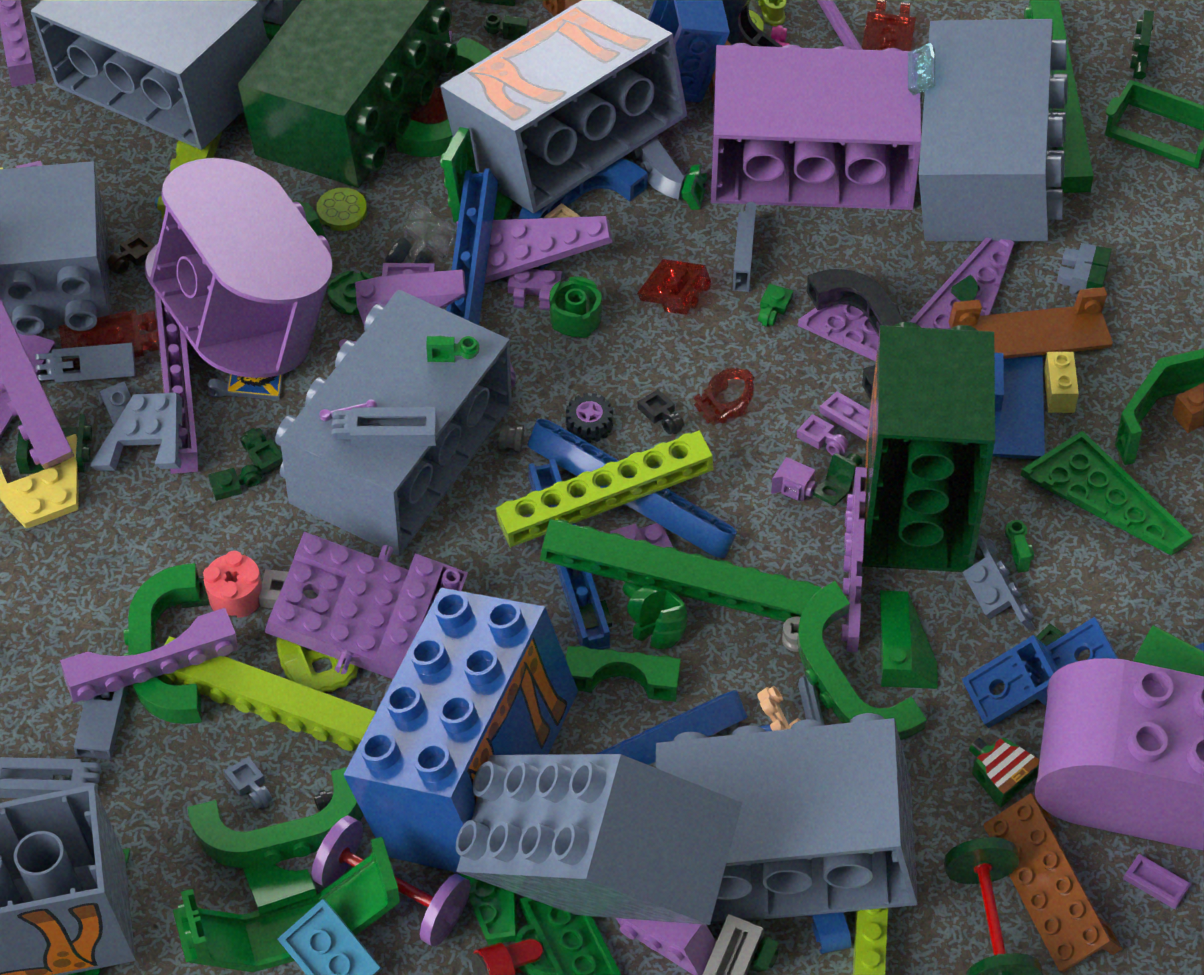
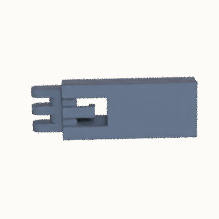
M752 201L747 202L745 212H739L732 291L749 292L756 204Z
M133 343L52 349V353L35 354V360L46 359V364L36 365V370L47 369V375H37L39 381L55 379V382L136 376ZM80 358L81 370L63 371V368H74L73 361L62 362V359Z
M436 407L352 408V410H337L332 413L333 430L331 431V437L337 440L351 439V446H436Z
M128 686L114 691L112 701L101 700V698L110 697L109 692H106L84 702L74 743L76 757L112 759Z
M0 757V798H27L93 784L98 792L99 785L96 783L100 781L98 773L101 772L102 765L99 763L82 762L81 759ZM53 775H70L72 779L66 780L63 776H60L59 780H53Z

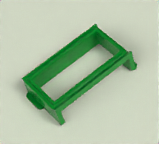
M1129 80L1121 96L1114 97L1106 109L1105 113L1108 115L1105 136L1198 169L1204 156V138L1198 147L1197 154H1193L1118 127L1117 124L1130 104L1204 131V106Z

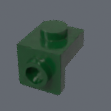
M769 937L763 938L749 969L755 972L766 971L768 967L772 968L778 958L779 952L776 951L779 942Z

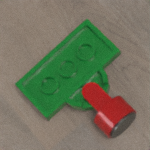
M527 897L520 899L519 907L528 925L523 926L517 933L515 944L505 946L499 942L477 949L472 955L474 975H515V973L520 972L527 975H621L592 916L574 915Z

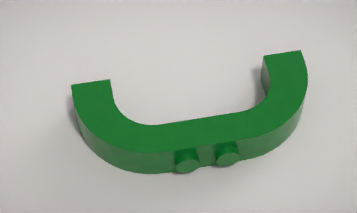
M462 37L456 45L458 54L453 69L464 72L492 53L482 44ZM447 119L437 124H423L411 120L410 126L403 137H395L397 151L417 157L441 156L447 151L450 140L453 137L449 120Z
M195 563L164 569L150 577L138 589L130 604L128 629H124L125 645L128 646V653H124V656L155 650L156 624L163 612L174 605L181 604V602L200 600V577ZM157 677L150 678L142 683L132 684L140 703L155 717L176 724L202 723L201 695L197 684L169 685L163 683Z
M836 581L820 589L811 597L803 609L799 622L797 645L799 656L806 669L805 675L812 686L817 685L821 692L820 698L827 709L831 708L842 724L850 723L853 717L865 713L878 714L885 719L894 718L900 740L909 738L924 730L927 719L912 696L889 708L872 707L858 697L827 650L822 637L825 629L831 623L849 613L850 602Z
M347 767L331 771L334 785L333 797L322 811L308 817L252 831L239 832L231 830L224 825L216 800L187 807L190 823L202 850L216 862L235 868L272 865L283 860L305 857L315 853L328 832L341 818L348 815L361 821L364 815L344 777Z

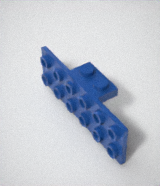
M995 353V445L992 457L1038 459L1045 455L1042 355L1003 359V353Z

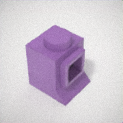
M786 457L772 478L771 494L781 492V494L797 501H804L807 496L811 497L813 495V490L817 486V482L814 481L815 469Z

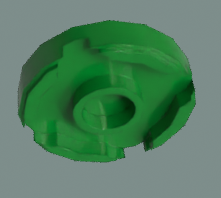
M346 271L338 274L329 284V303L340 313L347 315L360 314L357 307L355 282L374 277L362 271L360 273Z

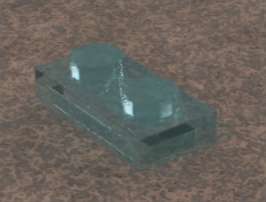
M930 43L908 52V90L913 96L936 86L935 48Z

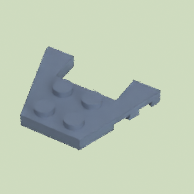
M177 393L133 394L90 466L96 471L116 470L123 446L161 444L155 465L160 469H180L182 460L179 458V449L182 448V440L179 438V427L182 426V397Z

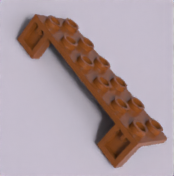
M1105 287L1079 290L1075 305L1071 307L980 316L982 310L980 300L954 302L949 318L950 328L958 325H968L976 328L978 331L994 332L995 353H1003V359L1045 355L1047 352H1074L1111 348L1113 344L1102 314L1107 298Z
M1032 793L984 823L983 826L989 837L1006 839L1016 846L1020 860L1018 867L1009 876L1059 971H1067L1099 950L1104 949L1114 955L1123 949L1110 924L1098 917L1052 829L1057 827L1051 814L1041 807Z

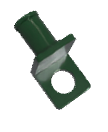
M837 453L833 454L826 479L813 490L812 494L828 504L836 506L849 494L856 467H862L861 465L863 464L861 457L855 453L849 454L847 458ZM823 490H833L837 493V496H828Z

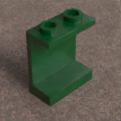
M80 414L78 427H63L62 430L66 437L76 434L78 473H85V462H90V447L87 446V441H92V425H87L85 414ZM19 430L16 450V462L19 473L35 474L45 470L41 463L35 464L29 450L33 449L30 439L25 441Z

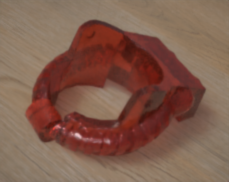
M726 368V370H722L712 377L708 388L704 390L702 396L698 394L693 398L696 402L694 406L698 412L703 411V418L708 424L711 422L713 426L718 423L724 424L729 418L741 417L747 413V406L752 400L755 377L748 369ZM743 379L745 384L744 392L737 400L726 402V405L716 401L719 393L729 387L728 380Z

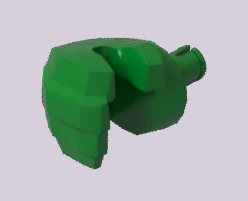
M626 582L623 585V593L630 598L627 613L636 622L633 627V637L635 639L644 641L651 635L650 646L656 649L672 648L683 638L687 627L688 613L684 602L677 594L655 584L640 586Z

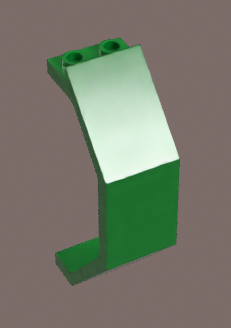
M1204 348L1160 358L1122 412L1115 441V447L1124 465L1135 463L1142 434L1139 424L1156 401L1162 397L1186 392L1204 383Z
M383 837L372 839L371 855L318 893L317 896L263 914H259V911L247 914H234L201 909L196 904L193 889L182 891L183 904H179L178 908L173 910L185 961L247 972H257L294 962L295 960L277 939L322 899H325L356 936L400 903L398 886Z

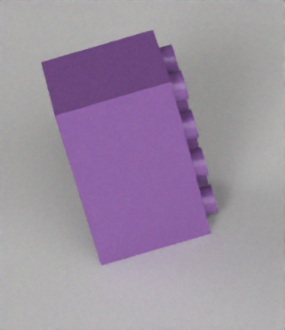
M737 43L731 46H716L711 203L746 204L752 201L756 205L913 210L921 149L919 52L902 51L897 48L852 50L844 46L833 49L801 48L797 45L759 47L745 43Z

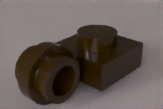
M137 233L120 244V252L122 253L115 252L110 255L107 260L109 269L114 273H124L129 267V260L136 266L146 260L148 253L155 245L143 234Z

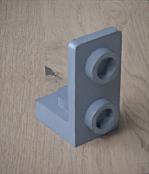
M125 381L103 389L97 394L100 405H105L113 425H115L131 399Z

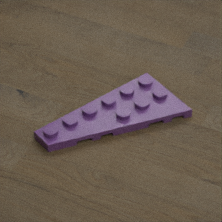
M606 216L493 220L485 283L612 243L609 220Z
M985 238L910 322L919 325L921 328L951 329L949 318L954 302H961L951 293L952 286L970 274L974 277L978 286L975 300H980L982 306L980 316L991 315L1013 251L1014 242L1006 239L992 241V238Z
M845 304L833 305L820 310L814 308L798 320L799 327L876 361L879 337L866 315L858 308Z
M856 467L853 494H847V508L845 511L846 533L844 537L845 555L843 572H848V578H843V593L848 595L850 607L849 613L842 617L847 618V624H842L841 641H846V652H858L861 603L859 602L862 587L861 571L865 518L863 517L866 492L864 491L867 477V468Z

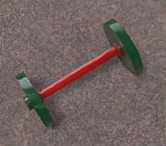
M987 837L966 841L953 847L944 858L945 872L949 879L961 884L980 883L994 956L987 957L973 964L967 970L966 975H1043L1041 963L1037 958L1021 953L1006 954L992 882L1010 875L1018 867L1020 860L1016 846L1006 839Z

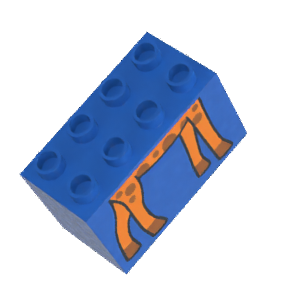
M440 588L344 773V777L374 837H383L388 857L456 872L461 857L456 852V839L461 827L471 820L478 798L473 793V781L479 767L489 760L490 755L549 754L578 693V689L545 606Z

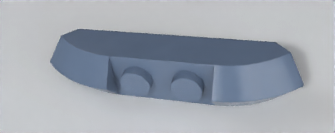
M656 136L630 152L634 159H639L641 168L648 172V183L653 188L666 196L681 200L684 176Z

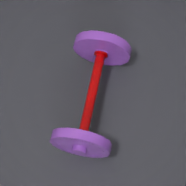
M347 815L331 828L319 847L313 862L311 875L314 882L328 887L343 875L349 865L355 867L365 860L356 855L362 839V822ZM454 874L442 884L433 897L395 876L400 893L428 907L421 924L420 938L423 942L436 947L445 940L458 922L469 897L470 880Z

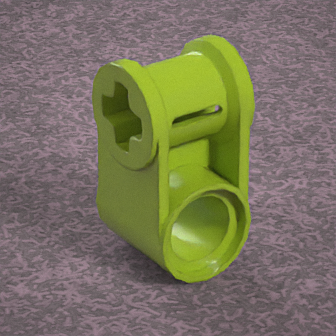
M758 0L764 21L768 25L778 26L785 22L784 8L786 7V0Z

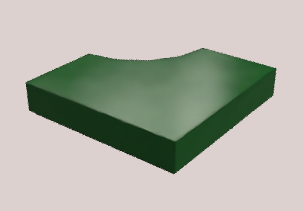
M276 864L243 868L259 914L317 896L308 869L298 871L285 870L276 866Z

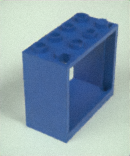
M655 0L648 20L673 33L684 100L702 102L716 68V46L725 45L730 34L723 1Z

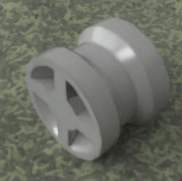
M797 616L785 621L782 635L783 645L788 650L798 652V633L793 634L792 632H798L800 617Z

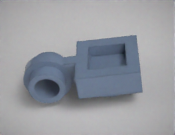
M249 757L224 771L225 778L240 797L251 791L248 794V798L255 809H265L269 806V802L272 801L270 792L265 786L259 787L265 783L264 775Z

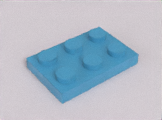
M325 899L317 903L277 939L306 975H376L383 969Z

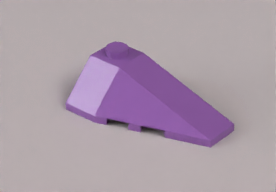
M463 270L379 276L355 282L357 307L364 326L370 310L376 304L385 306L398 289L441 309L466 295Z

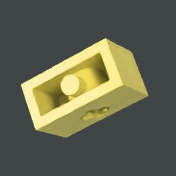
M1047 352L1044 380L1048 413H1075L1079 392L1074 352Z

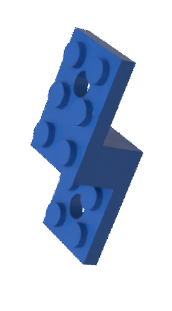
M1093 617L1047 646L1036 636L1032 635L962 678V681L984 725L990 728L1036 699L1047 706V689L1051 676L1060 668L1078 662L1079 654L1082 651L1090 650V656L1087 660L1119 658L1099 620ZM999 683H1005L1004 691L999 695H994V687Z

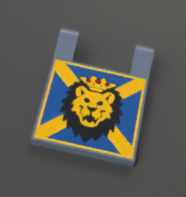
M229 374L228 384L218 379H210L208 382V395L210 397L228 395L279 400L283 374L263 378Z

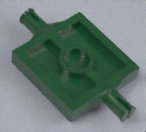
M1144 10L1143 19L1137 20L1135 34H1139V37H1134L1132 51H1135L1136 54H1132L1130 69H1134V79L1143 80L1146 77L1154 11Z

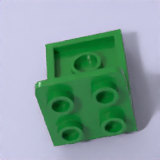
M459 127L455 136L451 138L449 147L442 154L440 165L444 169L445 175L444 186L447 188L449 196L448 206L451 208L453 222L455 223L459 220L465 171L470 170L472 174L478 173L470 130ZM497 191L493 220H506L515 201Z

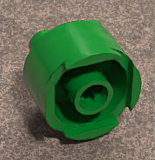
M574 276L569 277V281L563 283L559 281L552 287L549 295L552 328L567 336L580 338L590 336L600 325L602 319V295L597 289V285L590 279Z

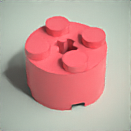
M230 551L226 555L215 559L204 570V584L210 606L214 611L226 608L228 615H237V618L252 614L259 608L262 581L259 568L251 558L242 555L239 551Z

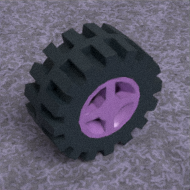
M583 393V397L578 395L575 397V401L571 399L569 406L566 407L565 421L567 431L581 439H585L588 443H591V440L598 442L600 437L605 439L608 433H611L613 426V407H611L609 400L605 401V397L602 395L598 398L595 393H592V396H588V393Z

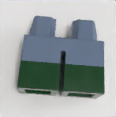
M1081 243L1079 250L1065 248L1062 265L1075 268L1060 266L1057 283L1070 286L1069 293L1075 294L1081 289L1103 287L1112 249Z

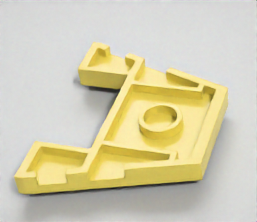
M76 434L66 437L75 456L61 462V464L11 483L6 482L0 467V501L26 529L78 510L79 481L76 461Z

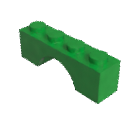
M568 646L566 661L578 691L592 692L601 681L610 677L621 676L638 682L644 688L648 699L676 702L681 659L667 655L652 656L640 652L626 653L617 652L613 649L599 650L590 649L585 646Z

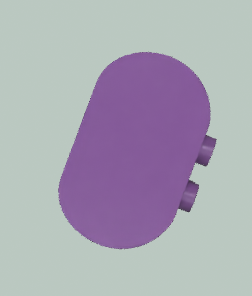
M206 158L194 160L175 168L169 173L163 183L161 194L166 211L159 242L150 250L145 261L146 278L196 352L211 366L229 374L252 378L277 376L295 369L308 355L332 272L331 249L327 239L322 235L317 236L308 224L302 205L296 201L292 202L281 185L273 177L254 166L230 159Z
M1110 658L1082 660L1057 670L1048 682L1047 706L1038 777L1035 785V797L1041 807L1053 816L1070 823L1176 846L1204 850V676L1129 660Z

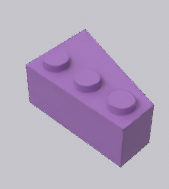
M616 918L621 926L620 931L626 937L633 940L636 938L650 949L663 955L693 975H703L716 944L707 925Z

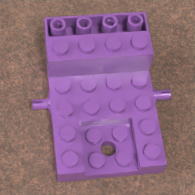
M304 532L281 592L268 619L265 633L339 659L335 667L338 673L342 664L344 666L341 674H346L349 664L394 679L440 588L461 591L468 572L416 553L409 570L389 562L393 553L391 546H389L385 555L388 545H383L377 558ZM313 590L316 592L317 597L313 599L307 598L303 591Z

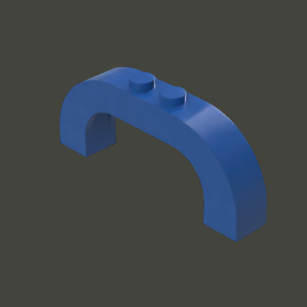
M620 158L537 212L532 213L522 207L519 219L544 218L561 203L569 206L584 193L598 188L613 190L628 201H631L647 189L648 172L635 163ZM550 263L538 266L537 268L542 270Z

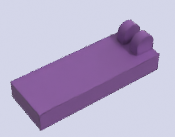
M838 391L820 405V413L866 441L870 410Z

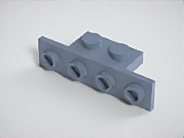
M979 534L977 542L985 558L963 571V574L984 614L990 619L1012 605L1020 622L1030 631L1036 629L1031 621L1034 615L1026 603L1022 604L1019 599L1022 593L1014 581L1010 582L1007 577L1011 573L1002 560H998L996 554L999 551L991 539L986 540Z

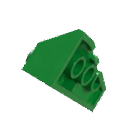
M880 590L881 687L937 689V661L908 591Z

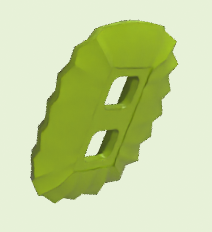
M277 637L278 657L285 676L289 680L325 693L333 692L337 688L346 687L352 679L357 677L358 666L349 664L347 673L341 674L344 666L342 664L338 673L335 667L339 659L314 650L309 651L306 647ZM324 658L330 660L332 664L330 670L320 673L315 672L312 665L313 662Z

